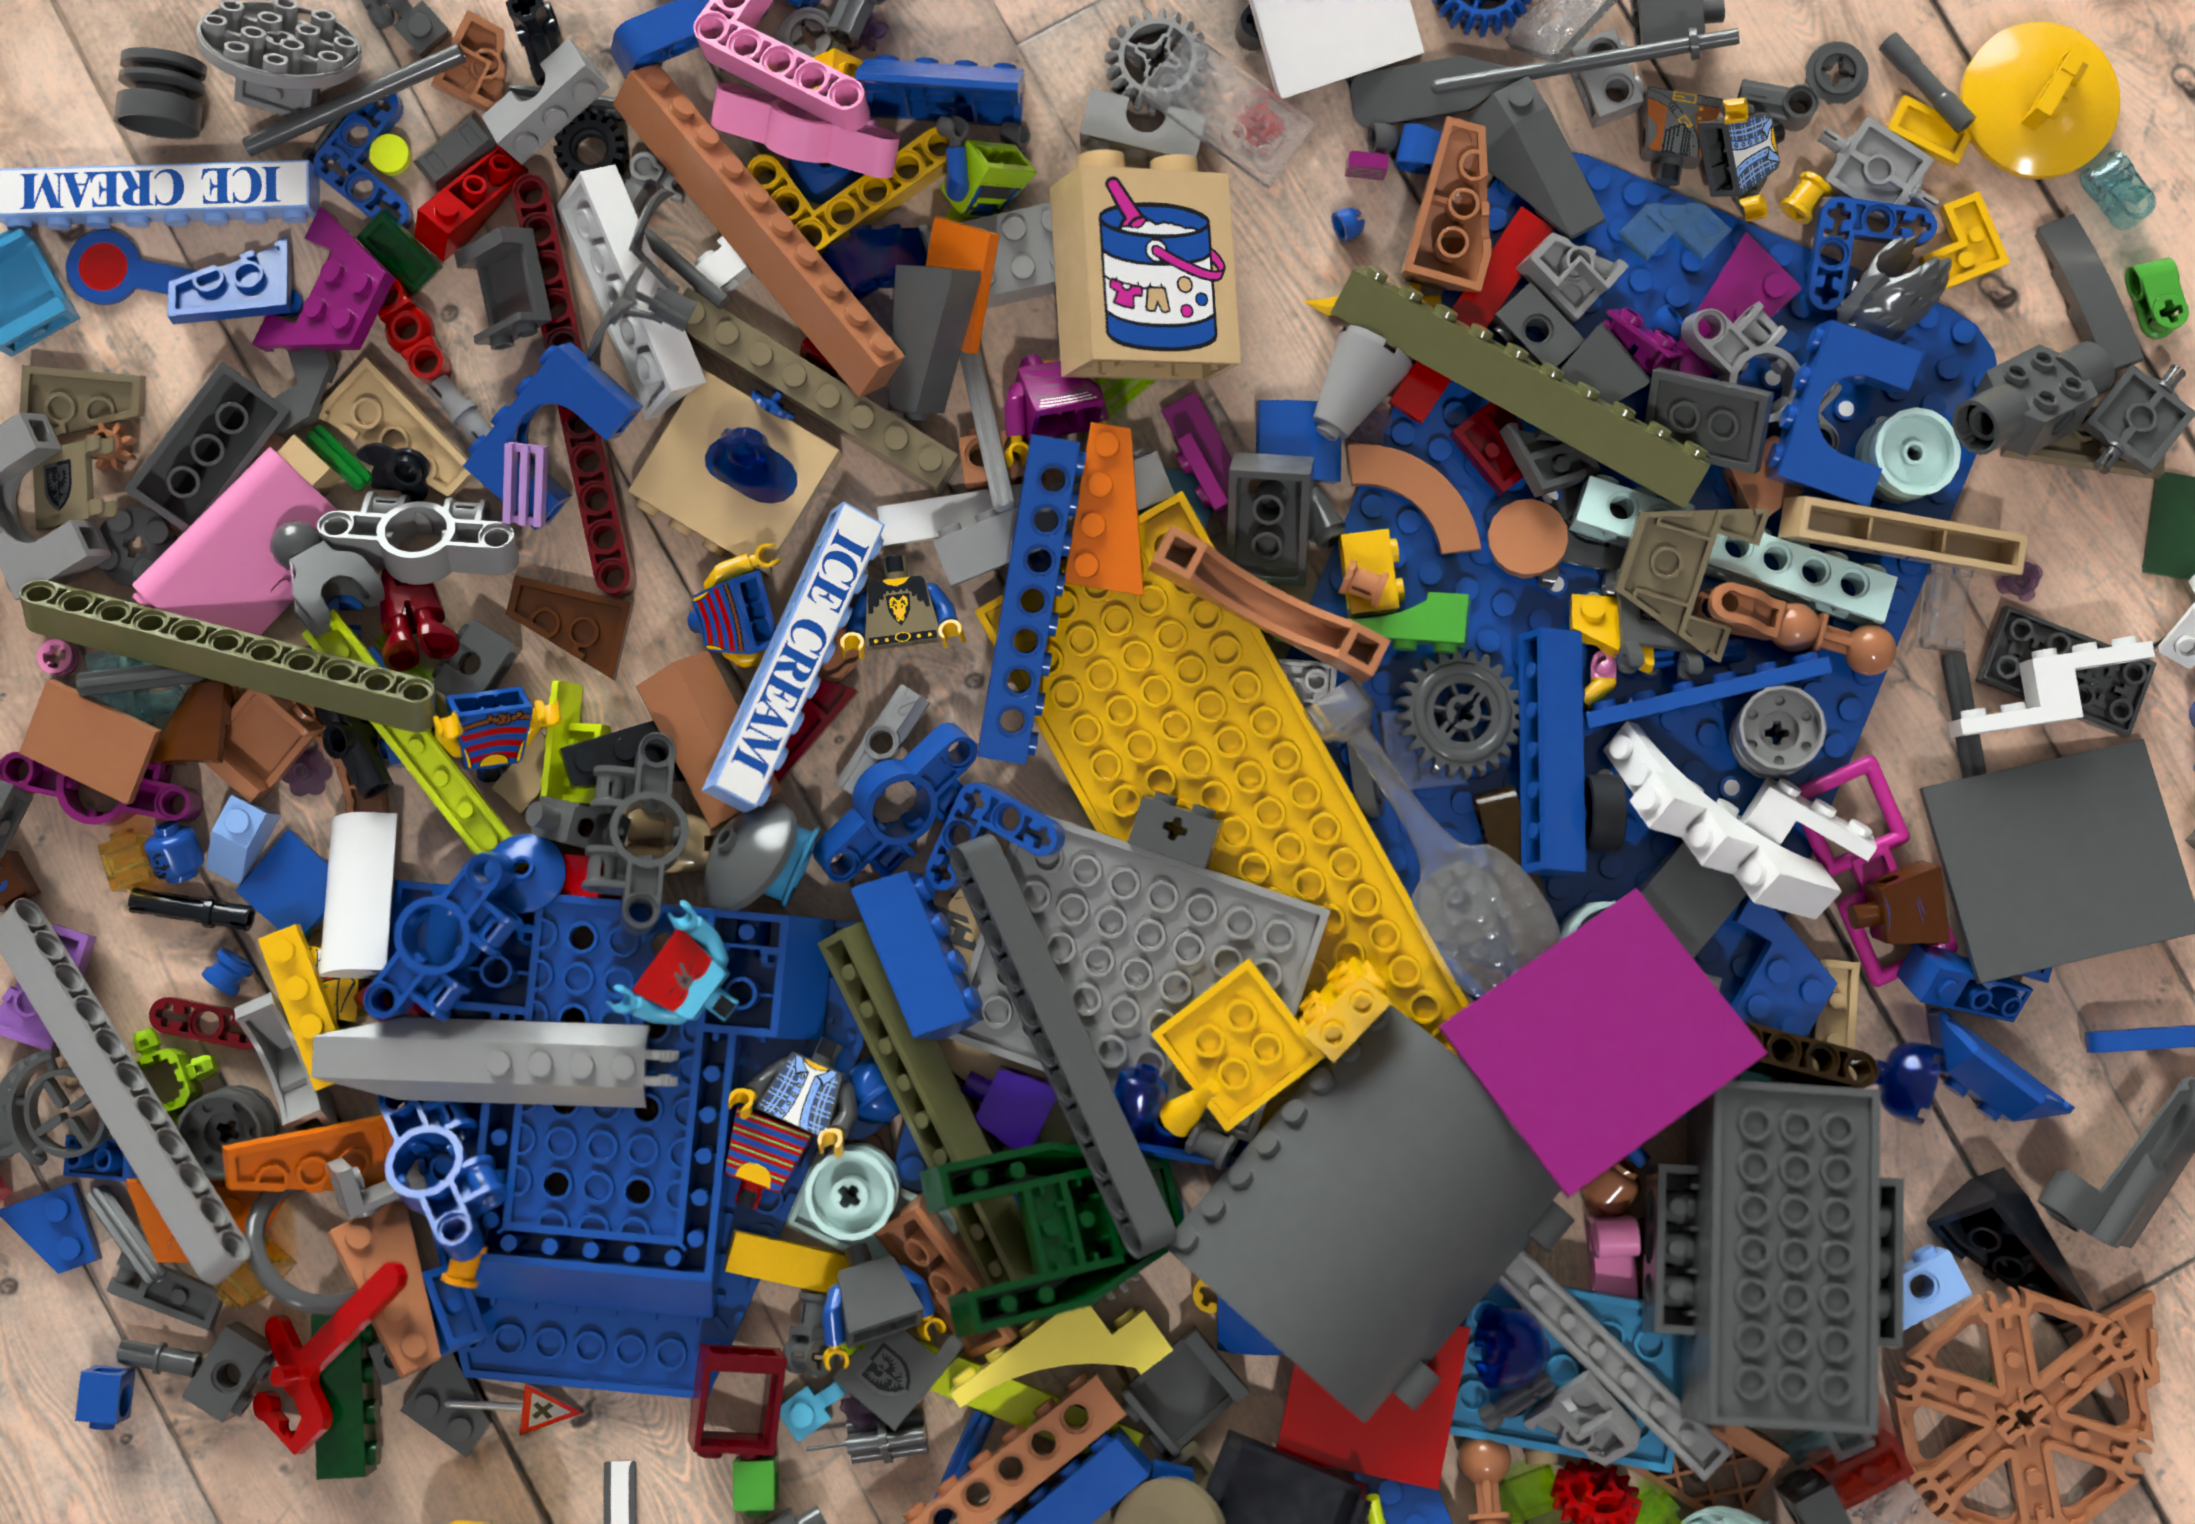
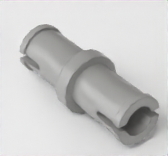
M442 375L431 383L435 388L429 386L427 392L449 414L448 420L453 426H459L472 442L483 434L485 436L488 435L492 427L477 412V404L472 399L467 400L449 380L447 375Z

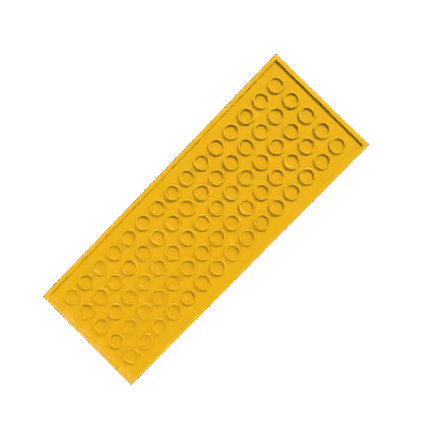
M1180 491L1139 515L1138 522L1145 596L1064 583L1062 597L1054 596L1052 612L1059 613L1055 637H1047L1045 652L1052 653L1051 666L1048 677L1041 676L1038 692L1045 693L1042 716L1034 715V720L1097 832L1128 842L1142 797L1147 795L1154 797L1155 791L1163 792L1179 798L1178 806L1192 810L1193 804H1198L1216 810L1215 818L1224 821L1210 866L1207 869L1331 910L1301 1002L1313 990L1319 993L1329 982L1327 976L1339 962L1345 961L1348 963L1353 956L1362 964L1369 960L1385 975L1384 980L1389 985L1387 993L1391 1000L1390 1005L1427 1031L1460 1058L1438 1027L1470 1005V1002L1263 632L1252 624L1147 570L1171 525L1200 539L1216 550L1183 491ZM1068 557L1060 561L1059 572L1066 573ZM1028 589L1021 596V606L1026 611H1037L1043 605V595L1037 589ZM1004 594L974 610L994 648ZM1022 629L1014 637V645L1020 651L1033 649L1037 642L1035 632L1030 629ZM1016 669L1009 674L1018 691L1028 687L1030 675L1027 671ZM1181 818L1168 823L1167 827L1173 830L1172 837L1174 838L1180 834L1187 833L1188 829L1181 826ZM1298 1008V1011H1297V1014H1296V1017H1295L1298 1021H1299L1298 1014H1299V1012L1301 1011L1299 1008ZM1318 1063L1267 1101L1259 1125L1261 1129Z

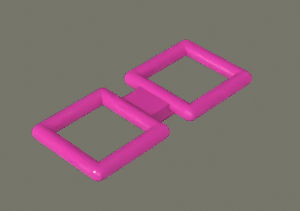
M1867 755L1798 786V788L1801 790L1799 795L1810 799L1865 774L1889 827L1890 833L1875 839L1877 849L1869 861H1866L1851 851L1833 858L1825 837L1801 823L1817 862L1823 865L1829 875L1832 877L1850 869L1859 891L1840 899L1837 903V908L1870 983L1875 987H1881L1898 979L1896 974L1906 957L1881 968L1865 929L1854 930L1849 923L1847 912L1849 906L1866 903L1864 885L1868 880L1898 869L1890 850L1907 843L1910 839V834L1876 757ZM1948 923L1950 942L1936 943L1932 946L1955 953L1958 949V944Z

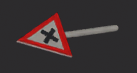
M526 1382L523 1403L453 1399L444 1401V1406L447 1408L522 1411L520 1435L584 1413V1410Z

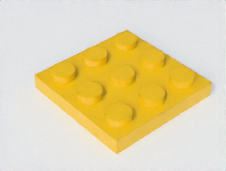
M1250 958L1151 1033L1194 1090H1197L1208 1079H1214L1219 1083L1220 1092L1207 1103V1108L1226 1132L1325 1057L1303 1035L1299 1021Z

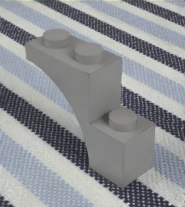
M270 992L235 1007V1020L246 1033L261 1059L276 1096L282 1126L287 1132L291 1133L337 1124L334 1095L327 1087L314 1091L284 1008L276 996Z

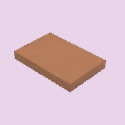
M55 679L46 680L19 753L128 805L135 800L162 730L91 696H79L76 689Z

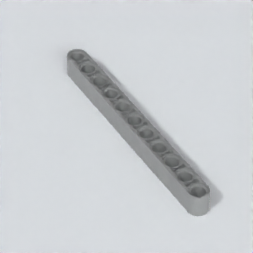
M16 899L0 915L1 955L195 1272L205 1282L219 1285L249 1259L251 1251L247 1240L43 911L38 905L28 899Z

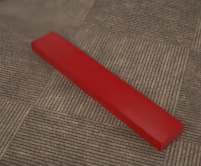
M1521 206L1492 249L1481 292H1463L1453 306L1452 310L1459 314L1456 320L1471 327L1472 323H1476L1487 328L1522 277L1515 268L1552 233L1554 227ZM1416 361L1388 404L1421 425L1451 382V379Z

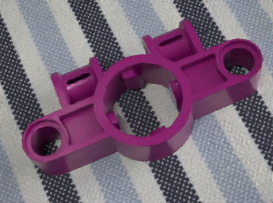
M19 752L8 753L0 760L1 781L12 784L22 790L57 797L60 806L67 815L85 824L115 826L128 821L135 814L189 823L196 820L203 810L202 797L196 790L170 783L174 765L148 764L134 802L128 805L119 802L112 811L103 815L104 812L86 809L82 805L78 794L82 783ZM26 761L29 766V773L21 781L18 776V769ZM182 794L185 798V807L181 813L176 814L173 809V801L177 795Z

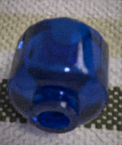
M1137 1063L1136 1067L1122 1069L1118 1073L1113 1087V1092L1128 1124L1133 1127H1145L1147 1123L1156 1121L1160 1117L1159 1113L1168 1095L1169 1088L1167 1082L1159 1076L1160 1070L1150 1064Z

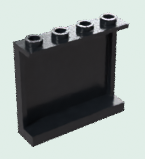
M1230 1429L1227 1431L1205 1491L1220 1508L1226 1524H1365L1372 1505L1371 1501L1366 1500L1368 1484Z

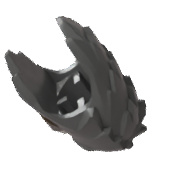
M1915 236L1894 239L1877 253L1871 263L1853 281L1852 292L1845 300L1840 302L1836 309L1837 321L1890 341H1896L1905 334L1906 330L1921 321L1940 300V296L1949 281L1948 274L1952 266V259L1944 258L1939 260L1938 257H1934L1914 271L1903 275L1914 258L1912 252L1918 239Z

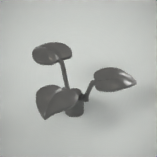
M661 189L657 191L647 202L640 215L629 250L632 251L641 263L629 277L623 289V296L620 299L617 298L605 313L589 345L587 358L599 367H601L600 353L606 328L611 324L616 325L623 314L654 320L659 324L665 322L683 332L697 305V302L677 293L680 286L672 283L642 252L645 228L660 204L667 198L675 195L670 190ZM646 267L667 288L666 291L658 288L653 298L636 291L637 283ZM637 300L649 304L648 310L652 312L632 307L637 306Z

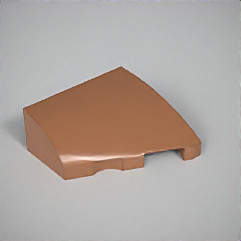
M467 10L450 44L452 46L458 43L461 46L467 62L436 75L431 86L487 112L504 97V29Z

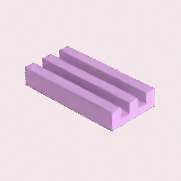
M516 442L505 443L502 524L516 523L520 526L533 525V527L538 528L546 526L548 446ZM518 452H520L518 514H516ZM530 453L536 454L534 516L529 515Z

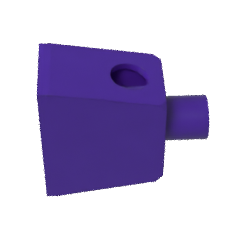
M1004 1065L1000 1066L993 1081L971 1070L961 1090L962 1093L981 1102L975 1116L977 1123L1011 1149L1034 1145L1057 1099L1048 1079Z

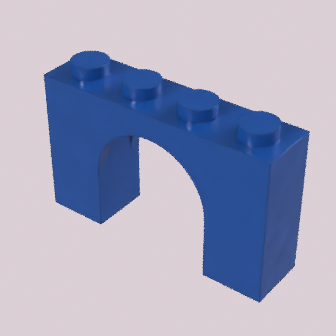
M1830 320L1819 324L1818 327H1814L1808 337L1806 350L1810 352L1805 366H1801L1794 377L1792 387L1796 392L1792 404H1788L1781 415L1779 427L1783 428L1779 441L1772 445L1767 455L1766 466L1769 467L1766 478L1828 500L1869 507L1883 468L1841 454L1827 443L1821 433L1818 422L1821 400L1826 391L1841 379L1855 380L1894 395L1910 391L1923 352L1838 321Z
M572 342L558 346L552 345L542 354L538 361L542 365L534 376L528 375L521 381L514 391L518 397L510 407L505 405L494 415L491 420L494 427L487 436L484 434L479 436L467 451L471 456L463 467L501 501H503L505 443L529 444L528 430L535 413L545 404H556L570 409L606 441L620 437L644 407L597 364L589 360ZM518 452L516 514H518L520 452ZM530 453L529 515L534 516L535 459L532 453ZM548 473L546 525L550 524L572 496ZM530 525L534 530L539 529L538 527H533V525Z

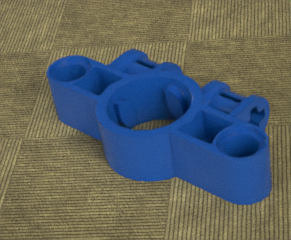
M944 723L936 727L903 760L889 759L880 761L864 771L853 790V807L814 846V859L826 875L834 882H847L854 878L869 863L883 877L891 876V873L906 858H913L917 853L908 843L923 836L932 826L936 816L945 824L954 802L963 788V785L957 778L976 760L978 752L975 742L956 724ZM959 741L956 748L952 751H949L951 745ZM909 781L917 790L914 805L908 812L902 814L900 819L881 823L873 814L876 799L881 797L890 785ZM842 853V856L837 861L831 863L836 855Z
M499 852L474 855L441 896L420 898L409 904L402 911L394 930V942L397 952L364 994L363 1003L369 1015L377 1019L397 1017L406 1014L417 1003L426 1012L441 1021H447L451 1017L450 1010L463 994H469L473 989L472 984L458 971L470 966L477 959L481 950L488 955L498 957L502 952L501 946L514 929L520 930L524 925L521 918L498 899L515 876V866L509 856ZM488 861H492L497 869L496 877L492 882L485 877L484 868ZM436 905L447 908L444 912L460 921L463 932L462 945L456 947L452 954L454 959L446 965H439L431 961L430 954L425 949H420L417 940L418 925L430 915L428 910ZM387 989L393 993L395 998L392 1009L387 1008L384 1004L383 996Z
M378 1095L379 1107L395 1142L385 1162V1173L389 1184L408 1208L417 1213L426 1214L435 1237L452 1259L457 1262L473 1260L479 1255L484 1244L483 1235L475 1218L502 1204L508 1196V1190L504 1184L499 1183L494 1172L496 1165L490 1155H480L471 1158L462 1145L472 1139L479 1130L476 1120L469 1117L465 1108L466 1102L426 1101L423 1103L422 1101L397 1100ZM407 1102L403 1107L398 1108L399 1105ZM435 1150H448L454 1160V1165L446 1179L438 1181L432 1188L411 1190L412 1187L407 1179V1174L414 1162L422 1156L433 1153ZM466 1231L461 1239L453 1241L456 1235Z

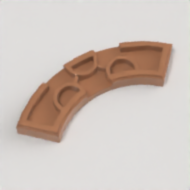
M1371 444L1347 445L1351 486L1381 488L1401 495L1413 503L1430 525L1438 544L1440 556L1481 550L1479 534L1468 506L1454 486L1435 468L1423 460L1395 448Z

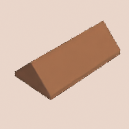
M707 650L671 663L638 684L636 689L658 731L669 736L674 742L676 750L675 763L710 829H713L741 813L738 809L701 791L739 708ZM772 773L768 782L772 785V790L767 800L783 793Z
M921 1193L891 1215L886 1224L876 1231L874 1235L888 1254L895 1258L898 1264L906 1265L926 1280L936 1308L934 1315L944 1321L946 1331L949 1335L955 1334L947 1297L987 1286L975 1262L937 1212L928 1214L925 1197ZM1018 1324L962 1337L961 1339L965 1344L964 1355L967 1359L1012 1342L1017 1337Z

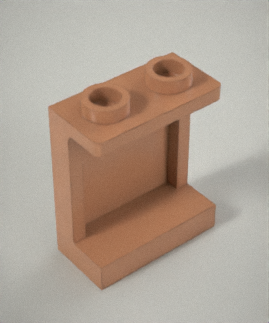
M247 689L232 707L230 727H225L223 763L205 764L249 803H253L267 798L324 727L315 720L317 718L315 712L303 703H296L295 701Z

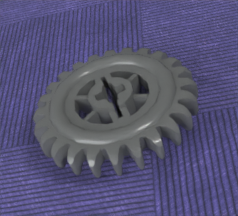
M1458 648L1457 654H1449V658L1445 653L1435 652L1434 658L1436 663L1429 658H1423L1420 660V665L1424 671L1417 668H1412L1408 671L1409 676L1414 679L1415 683L1403 682L1400 684V688L1405 690L1409 696L1400 697L1395 700V703L1407 708V711L1396 715L1394 719L1407 722L1408 726L1401 730L1398 736L1413 737V740L1405 750L1409 752L1420 748L1422 751L1416 763L1422 764L1431 758L1433 760L1432 767L1430 768L1431 773L1438 772L1445 765V778L1447 779L1454 777L1458 768L1461 772L1462 780L1470 778L1473 768L1476 771V775L1482 777L1486 774V763L1491 769L1495 770L1500 766L1498 755L1504 759L1511 757V751L1506 744H1519V738L1513 733V730H1519V720L1515 718V715L1519 714V705L1514 704V700L1519 697V690H1509L1508 687L1513 682V677L1501 678L1502 664L1499 663L1490 668V657L1487 654L1483 655L1479 661H1476V654L1473 649L1467 650L1464 658ZM1455 684L1466 685L1471 689L1467 694L1458 695ZM1447 687L1448 699L1440 705H1435L1438 695ZM1482 699L1485 701L1488 716L1481 714L1479 703ZM1464 705L1461 708L1462 712L1459 714L1461 721L1452 724L1457 714L1455 708ZM1434 712H1436L1437 724L1435 721ZM1479 721L1487 722L1482 734L1474 740L1471 728L1476 726ZM1461 733L1467 742L1454 741L1450 738L1453 734Z

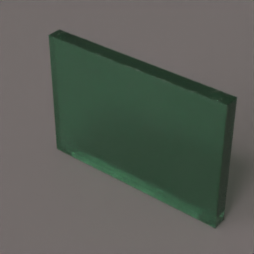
M2164 472V475L2158 480L2154 479L2142 573L2190 580L2195 574V477Z

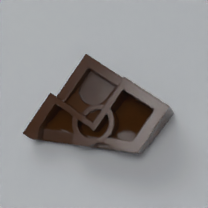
M204 681L191 684L161 732L149 764L187 765V762L223 763L225 727H230L233 687L219 681Z

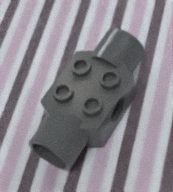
M2080 342L2060 353L2039 344L1986 371L1973 397L1956 407L1952 418L1954 433L1961 445L1974 454H1988L2002 446L2026 457L2080 427L2097 396L2106 392L2112 386L2115 378L2113 361L2107 351L2094 342Z

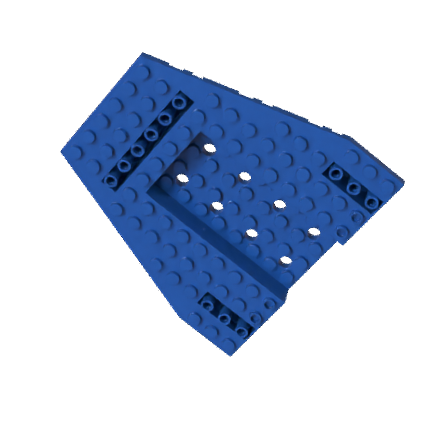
M395 880L387 963L397 952L394 942V930L402 911L409 904L420 898L441 896L449 886L448 884ZM558 895L551 904L541 910L531 913H516L524 925L520 930L514 929L501 946V954L498 957H493L481 950L477 959L470 966L458 971L472 984L473 989L469 994H463L450 1010L451 1017L449 1019L564 1022L566 1012L575 1007L584 1013L585 1023L646 1025V1020L631 1015L629 1012L624 1014L617 1013L607 1005L606 1001H610L613 1004H619L623 1001L624 993L613 988L617 984L623 985L634 995H638L632 989L658 955L654 950L655 939L662 933L672 936L677 929L670 921L668 912L675 918H682L686 915L687 911L680 905L661 904L659 918L655 926L649 933L642 936H634L623 930L619 919L621 900ZM436 905L428 910L430 915L418 925L417 940L420 949H425L430 954L431 961L439 965H446L454 959L452 954L456 947L462 945L463 932L460 921L446 914L444 911L447 908ZM635 905L629 909V915L635 922L645 923L651 919L648 909L644 906ZM692 907L696 916H700L720 934L729 958L726 968L731 973L721 989L739 1001V1003L726 1021H722L712 1012L705 1009L697 1020H687L681 1025L667 1024L666 1033L659 1039L648 1037V1049L679 1051V1060H674L673 1062L647 1059V1075L672 1074L678 1077V1086H646V1097L654 1099L659 1107L658 1115L651 1121L643 1120L639 1116L637 1108L576 1106L571 1113H564L556 1105L466 1102L465 1108L469 1117L476 1120L479 1130L472 1139L462 1145L471 1158L480 1155H490L494 1159L496 1165L494 1172L499 1183L506 1186L508 1196L502 1204L475 1218L483 1235L484 1244L488 1246L486 1254L481 1256L476 1275L479 1284L476 1289H472L488 1336L458 1350L463 1377L693 1398L699 1344L732 1345L761 1280L724 1271L723 1267L734 1229L779 1239L819 1148L818 1136L814 1134L813 1139L783 1191L777 1193L764 1189L757 1210L735 1203L734 1200L742 1180L725 1174L735 1114L737 1108L745 1106V1104L736 1103L728 1110L729 1095L735 1089L744 1088L759 1072L782 1056H789L792 1052H796L812 1059L821 1037L843 1046L834 1069L846 1074L855 1067L865 1044V1039L817 943L858 922ZM581 926L589 927L594 935L592 945L585 950L577 948L573 942L574 931ZM394 996L392 997V1000H391L392 1006L394 1005V1001H395ZM758 1102L753 1103L752 1109L770 1115L756 1108ZM435 1150L433 1153L422 1156L417 1160L419 1173L425 1177L428 1185L425 1189L432 1188L438 1181L446 1179L452 1170L454 1160L448 1150ZM554 1172L562 1173L568 1180V1189L563 1195H555L547 1187L548 1177ZM634 1180H643L650 1187V1196L644 1203L635 1202L629 1195V1186ZM432 1230L439 1266L449 1264L451 1257L437 1240ZM466 1231L459 1233L455 1238H462ZM711 1371L708 1398L720 1373L718 1371Z

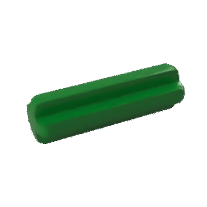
M318 424L309 430L306 442L354 490L361 491L371 483L372 473L323 425Z

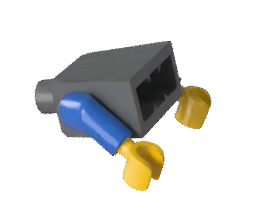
M858 1243L845 1250L844 1253L849 1267L837 1272L836 1284L829 1288L822 1312L824 1344L829 1346L823 1354L822 1361L828 1371H830L829 1359L834 1354H841L843 1357V1368L846 1369L848 1367L849 1357L841 1348V1344L844 1342L848 1349L917 1326V1333L922 1339L931 1341L927 1329L932 1322L935 1323L939 1334L943 1335L945 1333L946 1324L943 1320L933 1315L936 1308L924 1278L906 1265L898 1264L892 1255L872 1259L867 1243Z

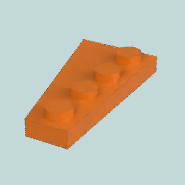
M1094 422L1090 424L1065 583L1145 596L1131 428Z
M378 1115L222 1146L226 1186L229 1190L284 1192L285 1190H305L309 1193L334 1191L325 1163L341 1157L352 1168L358 1167L363 1177L365 1188L387 1180L385 1162L393 1146V1137L384 1116Z

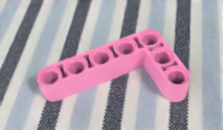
M710 0L694 23L695 36L707 61L841 129L856 131L868 123L870 108L860 82L754 29L774 0ZM782 69H787V70H785V71H783V72L777 73L778 71H780V70H782ZM815 86H820V87L817 88V89H811V88H813V87H815ZM853 102H854L853 105L845 106V107H844V105H846V104H848V103H853Z

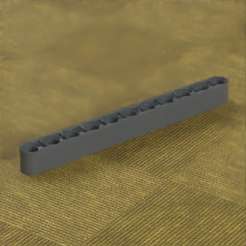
M988 833L951 847L949 859L952 870L1124 1246L1131 1256L1140 1259L1173 1243L1176 1240L1174 1222L1000 844L993 835Z

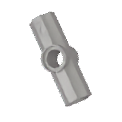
M900 684L874 725L866 731L863 742L835 784L853 795L855 784L864 771L880 761L895 759L900 754L902 745L924 714L930 702L910 688ZM880 733H888L893 738V746L885 754L875 753L872 748L873 739Z

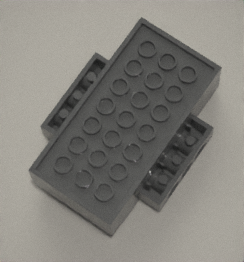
M1731 1080L1691 1109L1687 1119L1686 1165L1663 1163L1646 1165L1642 1332L1683 1335L1681 1419L1709 1425L1878 1434L1879 1346L1903 1348L1904 1179L1880 1177L1881 1090Z

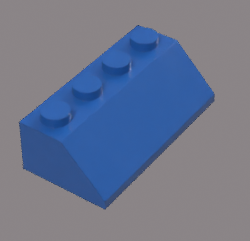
M904 871L851 888L853 897L913 1038L945 1040L984 1020L980 1010L983 1007L981 996L974 986H970L964 973L967 971L965 959L958 949H954L948 936L951 934L950 924L941 912H938L933 901L936 893L926 876L916 872Z

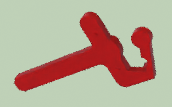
M397 1261L385 1262L304 1346H302L288 1316H272L267 1320L265 1336L278 1363V1366L273 1367L270 1372L271 1383L274 1387H283L284 1391L293 1397L301 1419L297 1429L291 1431L289 1419L281 1411L280 1397L273 1390L259 1392L255 1395L253 1411L257 1419L263 1421L294 1455L304 1454L331 1427L332 1411L319 1383L320 1374L407 1286L408 1273L403 1263Z

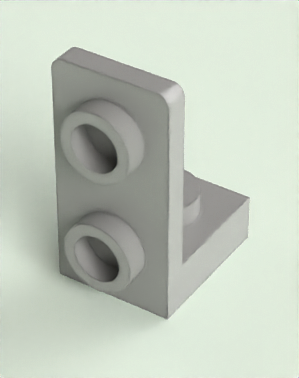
M341 1157L325 1163L339 1207L350 1218L368 1217L375 1214L382 1205L392 1201L402 1202L388 1180L365 1188L363 1177L357 1166L352 1168ZM416 1169L408 1171L407 1179L411 1184V1190H421L428 1186L425 1177Z

